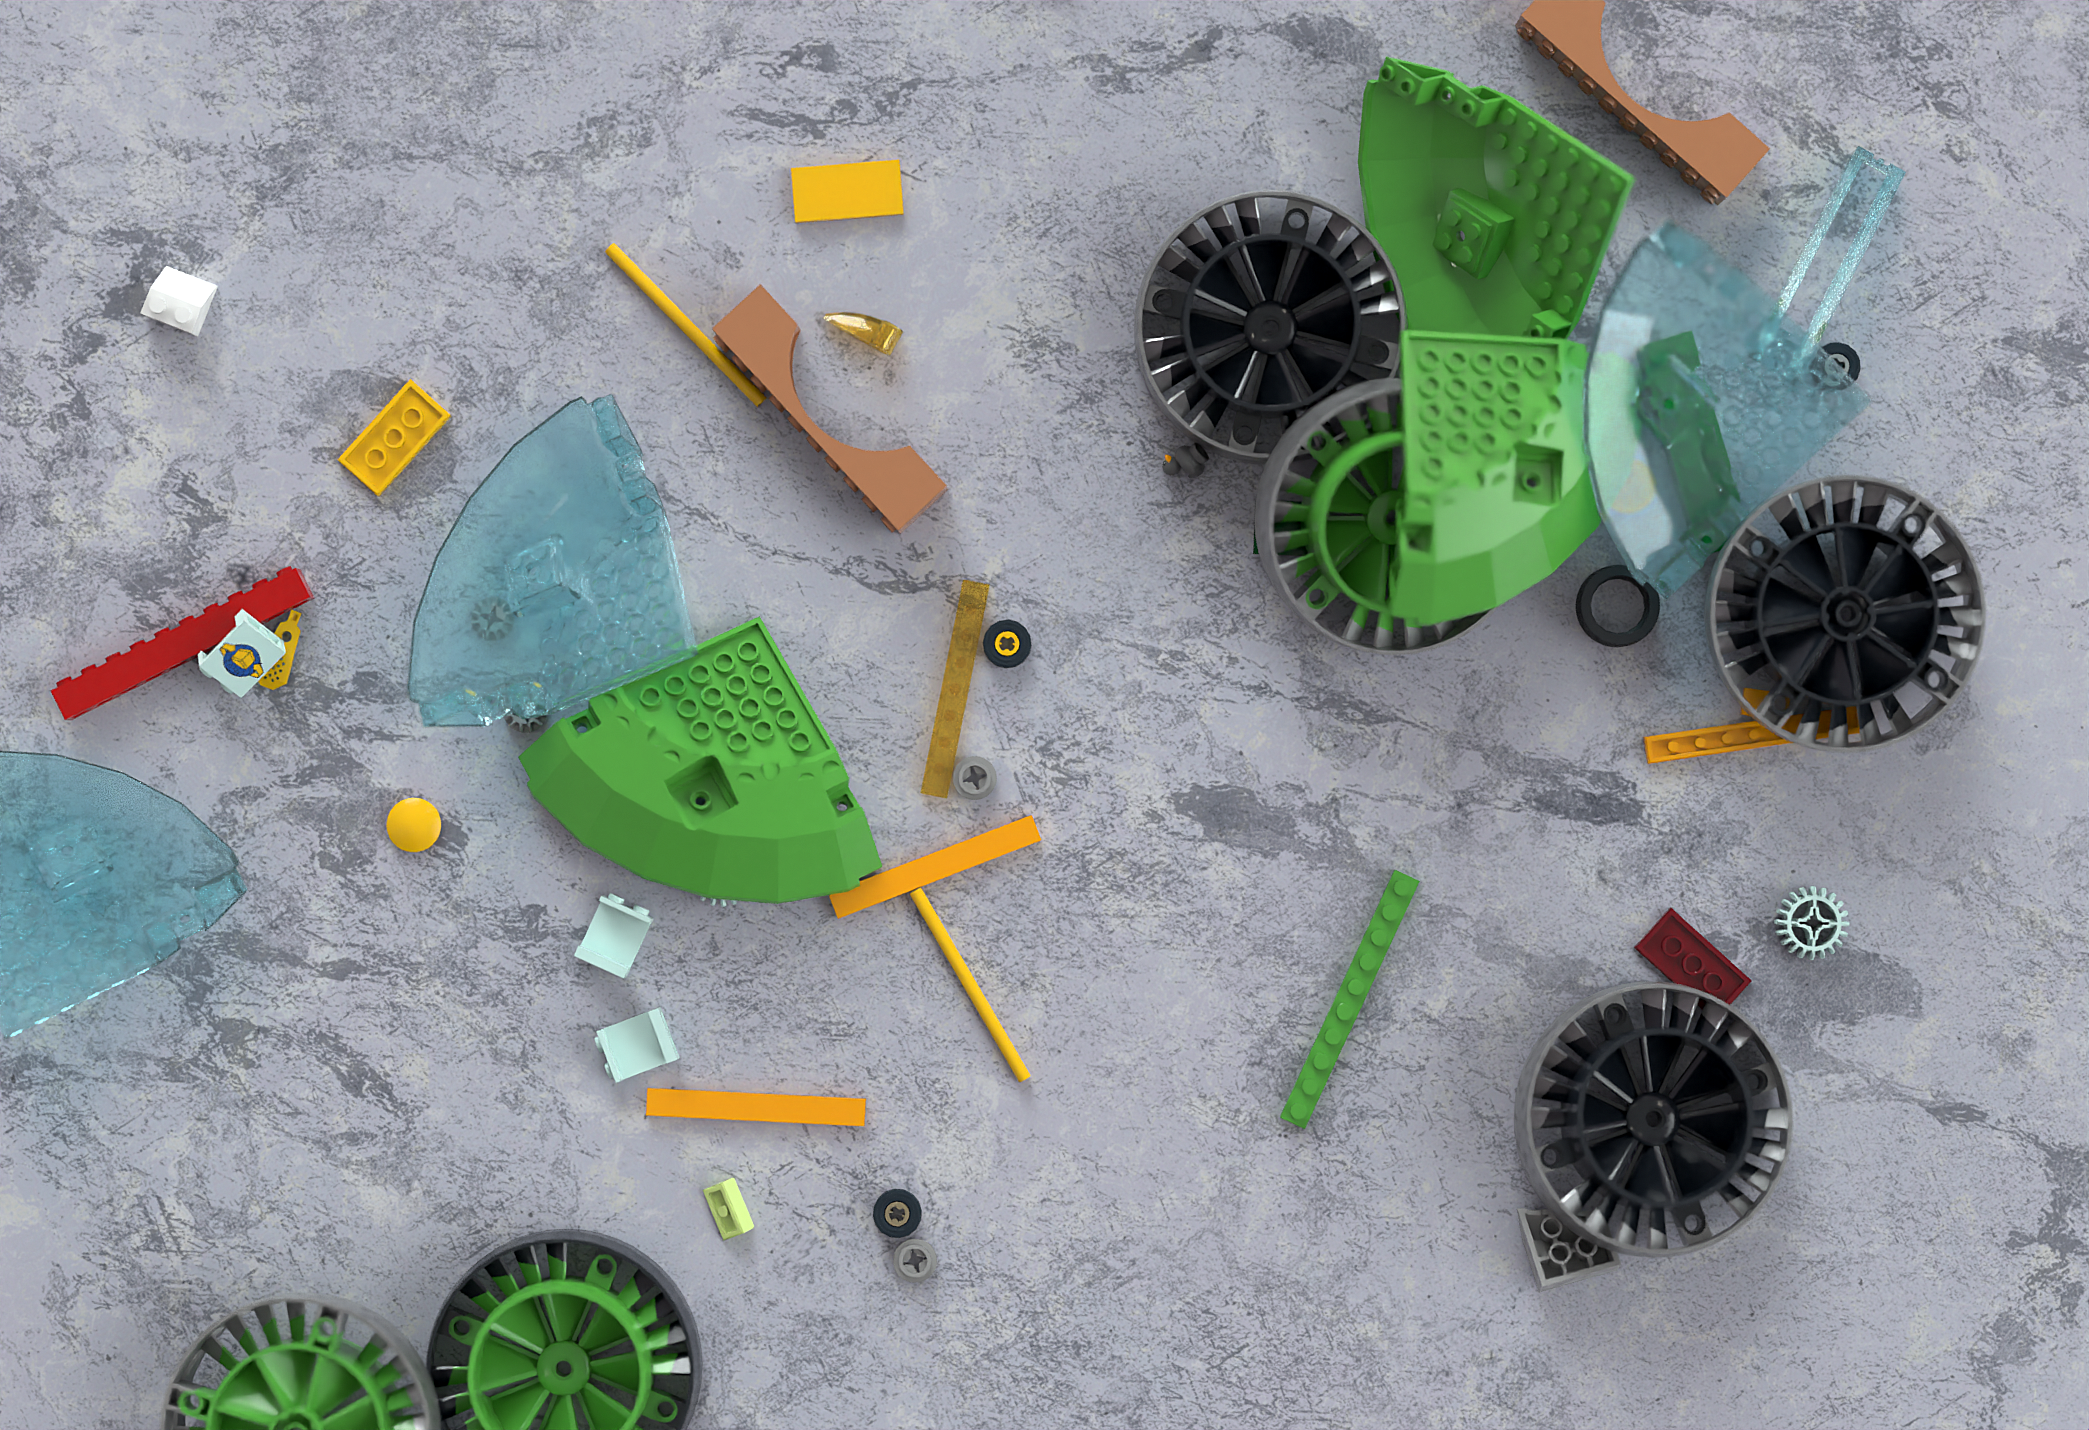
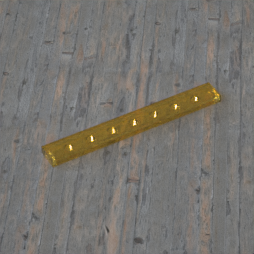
M964 579L962 582L920 792L922 794L948 798L990 587L989 584Z

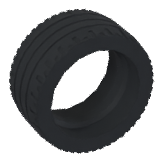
M1610 565L1595 571L1583 582L1576 598V615L1583 631L1597 643L1609 647H1624L1639 642L1652 631L1660 613V599L1654 583L1642 571L1628 565ZM1621 579L1629 581L1638 588L1643 596L1644 611L1642 618L1634 628L1627 632L1614 633L1607 631L1598 625L1592 615L1591 602L1593 594L1600 585L1608 580Z

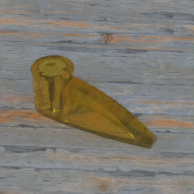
M834 312L826 313L823 317V320L888 356L891 355L903 334V331L892 323L864 314Z

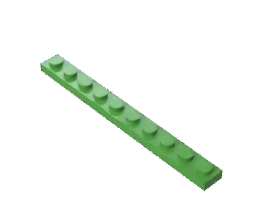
M1397 870L1393 871L1280 1114V1118L1303 1129L1306 1128L1420 881Z

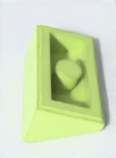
M734 1178L727 1179L703 1190L723 1241L754 1228Z

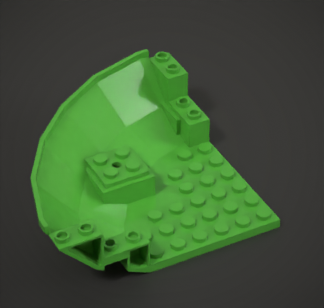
M1387 56L1379 70L1378 80L1372 79L1367 81L1363 93L1358 151V170L1366 229L1376 238L1387 253L1397 272L1406 303L1407 331L1567 340L1580 320L1635 178L1513 97L1484 85L1470 88L1456 79L1454 73ZM1461 231H1462V232L1464 233V235H1465V239H1464V240H1463L1462 237H1461ZM1375 250L1373 255L1375 261L1378 262L1381 259ZM1392 280L1382 283L1385 293L1394 290ZM1395 313L1400 322L1399 313Z
M1401 331L1399 338L1405 495L1396 504L1398 559L1389 567L1391 617L1416 618L1415 625L1430 626L1495 609L1550 576L1597 529L1630 473L1645 413V397L1642 396L1641 370L1614 352H1586V345L1565 339ZM1587 366L1592 367V372L1587 371ZM1526 479H1532L1535 486L1528 487ZM1407 542H1413L1415 544V549H1410L1407 545Z
M760 616L612 684L588 701V709L566 719L563 717L558 720L518 757L530 778L527 782V787L533 798L583 846L643 879L711 899L780 904L848 892L860 886L859 878L882 867L865 812L859 806L848 787L850 778L839 753ZM583 726L587 731L580 733L577 729ZM697 798H704L706 803L703 806H699L695 800ZM842 804L845 805L847 809L845 811L838 810L837 806Z

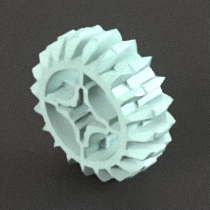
M1810 886L1807 894L1805 888L1800 887L1798 890L1800 897L1796 893L1790 892L1789 897L1792 902L1790 903L1788 900L1782 899V905L1787 908L1785 910H1776L1777 914L1783 915L1782 920H1774V924L1782 925L1783 929L1775 931L1776 935L1785 934L1786 936L1780 941L1781 945L1791 943L1787 950L1789 953L1795 952L1798 948L1797 957L1803 958L1807 951L1809 960H1814L1815 951L1820 959L1825 958L1824 949L1829 954H1834L1835 950L1832 944L1841 947L1843 943L1837 939L1838 936L1847 937L1848 935L1847 932L1841 931V926H1849L1848 921H1841V917L1847 916L1848 911H1838L1844 903L1842 901L1832 903L1836 898L1835 893H1830L1825 898L1826 888H1821L1817 894L1816 887ZM1808 901V906L1805 907L1803 916L1792 918L1796 908ZM1817 901L1828 908L1832 919H1824L1820 916L1819 907H1816ZM1810 916H1812V919L1824 922V924H1817L1811 930L1810 926L1799 924V922H1806L1807 919L1811 920ZM1791 927L1803 929L1807 945L1801 943L1795 937ZM1824 928H1832L1828 937L1823 942L1816 944L1819 932Z

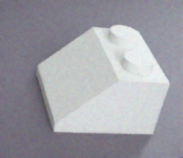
M166 266L151 286L141 314L198 337L218 286Z

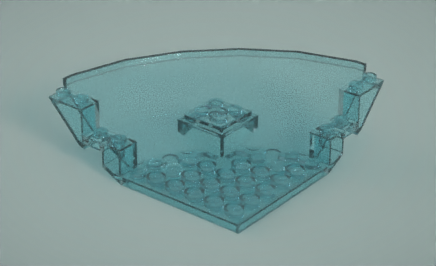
M1670 218L1650 238L1645 236L1635 245L1598 313L1583 377V449L1598 514L1634 579L1641 586L1648 582L1665 600L1703 567L1706 559L1745 521L1749 513L1764 502L1872 402V399L1752 278L1733 264L1730 267L1712 249L1708 242ZM1712 265L1715 268V273L1708 274L1705 271V266ZM1671 399L1675 404L1674 408H1666L1664 401ZM1708 535L1711 537L1712 542L1706 544L1703 542L1702 537Z
M612 394L598 397L591 403H587L582 396L569 401L513 444L468 498L435 556L413 620L407 691L409 700L413 703H419V713L422 718L423 727H484L492 725V721L512 713L521 719L554 714L698 655L666 511L655 484L646 477L642 461L644 456ZM536 567V572L533 575H529L531 569ZM496 699L495 703L491 705V701Z
M0 751V1032L4 1039L159 965L181 949V940L203 929L207 931L248 891L236 868L239 865V860L234 851L183 803L124 772L59 754ZM65 847L73 849L72 853L68 855L64 854L62 850ZM184 916L190 917V920L186 923L180 921Z

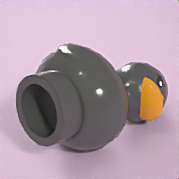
M1194 443L1192 446L1183 445L1176 450L1175 457L1168 454L1165 455L1162 468L1167 475L1173 476L1178 474L1182 467L1189 474V478H1195L1204 472V463L1209 460V456L1198 443Z

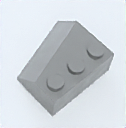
M1517 1208L1522 1242L1538 1292L1614 1272L1620 1267L1621 1262L1617 1252L1609 1251L1579 1237L1564 1226L1548 1209L1527 1210V1208ZM1580 1211L1576 1217L1586 1223L1593 1212ZM1607 1225L1604 1236L1613 1239Z

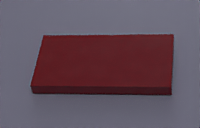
M1671 907L1634 947L1672 983L1708 993L1729 1005L1752 981ZM1699 998L1697 1005L1703 1010L1706 1001Z

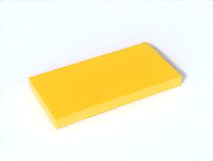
M900 160L791 168L795 223L904 215Z
M410 379L337 460L379 497L452 416Z

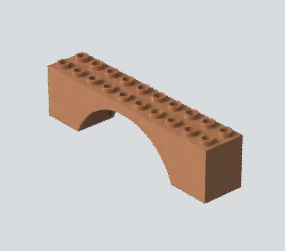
M1534 0L1515 24L1518 28L1517 33L1527 42L1533 41L1538 46V52L1548 60L1552 58L1559 64L1557 68L1563 75L1568 78L1572 76L1579 82L1578 87L1586 95L1590 96L1592 94L1599 100V106L1608 114L1613 112L1620 119L1618 122L1624 129L1629 132L1633 130L1639 135V141L1649 150L1653 148L1661 155L1659 159L1669 168L1674 166L1681 173L1680 178L1689 186L1694 184L1701 190V197L1708 203L1719 205L1770 150L1764 142L1730 112L1708 120L1681 121L1655 114L1631 99L1616 82L1605 60L1601 41V21L1606 4L1603 0Z
M761 284L712 328L716 334L713 339L725 353L731 350L734 354L731 358L744 373L749 370L753 374L750 379L762 393L768 390L771 394L769 397L771 403L781 413L786 410L790 414L787 419L799 433L803 429L809 435L806 438L808 443L818 453L823 450L827 454L824 458L836 473L841 469L846 475L843 478L845 483L855 493L860 490L865 495L862 498L863 502L873 513L878 509L883 515L880 520L892 533L897 530L901 534L948 491L947 485L910 445L888 451H871L851 447L830 437L809 418L798 399L793 379V354L801 330L798 324Z

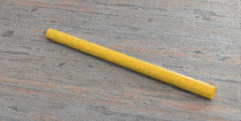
M615 243L606 249L605 253L756 407H759L766 400L767 397Z
M921 887L913 891L909 895L1018 1082L1026 1080L1031 1076L928 898Z

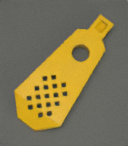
M291 610L287 621L280 622L274 634L282 639V635L285 632H290L292 638L289 642H284L286 653L281 657L283 660L279 659L269 669L270 671H267L258 681L261 686L275 690L287 684L301 632L297 624L302 613Z

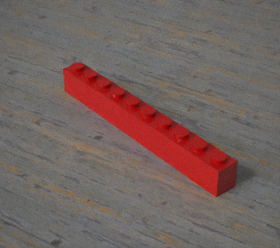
M291 566L286 567L276 573L278 577L267 581L266 578L251 585L252 590L244 594L242 591H238L227 597L228 602L220 606L218 603H214L203 609L204 614L196 618L193 615L188 616L178 622L180 626L172 630L169 627L164 628L154 634V639L148 642L140 640L129 646L130 651L122 655L120 652L114 653L105 658L106 663L98 667L96 664L90 665L80 671L82 675L74 679L69 676L56 683L57 687L50 691L64 719L73 720L197 658L201 651L207 653L213 650L236 627L235 616L242 609L263 625L315 599L301 569H292Z

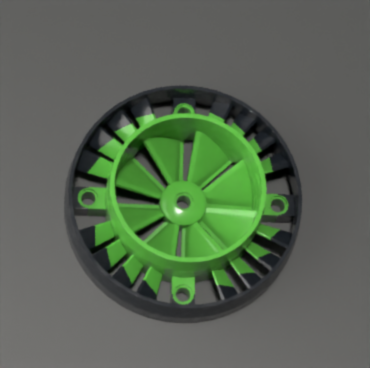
M554 1229L527 1234L497 1247L475 1263L453 1286L444 1300L430 1334L426 1358V1369L433 1381L435 1391L436 1387L468 1383L469 1392L438 1399L441 1430H528L550 1392L553 1393V1397L539 1430H579L571 1395L575 1393L591 1430H643L636 1424L641 1415L677 1430H687L699 1399L703 1367L701 1342L692 1311L684 1295L663 1268L649 1256L626 1242L602 1233L580 1229ZM567 1243L597 1248L586 1277L566 1275ZM546 1244L550 1277L541 1279L534 1245ZM511 1252H514L527 1285L518 1288L502 1257ZM606 1258L612 1262L613 1267L610 1272H603L599 1268L600 1259ZM624 1259L638 1268V1270L619 1293L612 1288V1285ZM484 1268L506 1295L507 1298L501 1304L474 1276L481 1269ZM656 1285L662 1292L637 1310L633 1304ZM459 1292H461L490 1315L487 1319L456 1308L451 1304ZM537 1295H542L556 1340L553 1338ZM594 1301L599 1304V1307L578 1342L577 1337ZM675 1312L679 1319L651 1332L647 1327ZM458 1320L468 1322L470 1327L468 1333H461L457 1329L456 1324ZM490 1330L520 1345H523L541 1355H536L530 1351H527L523 1348H520L516 1345H513L509 1342L490 1335ZM439 1334L472 1346L468 1367L434 1366V1352ZM631 1339L636 1351L592 1360L593 1355ZM682 1343L687 1344L688 1351L655 1355L656 1349ZM558 1362H569L572 1368L571 1372L568 1374L561 1373L558 1369ZM538 1375V1378L492 1397H488L484 1393L485 1391ZM656 1375L690 1376L687 1400L654 1387ZM590 1377L637 1396L633 1411L589 1383ZM662 1402L671 1403L674 1409L673 1413L669 1415L663 1414L659 1409V1404ZM474 1408L477 1416L449 1429L445 1421L446 1419Z

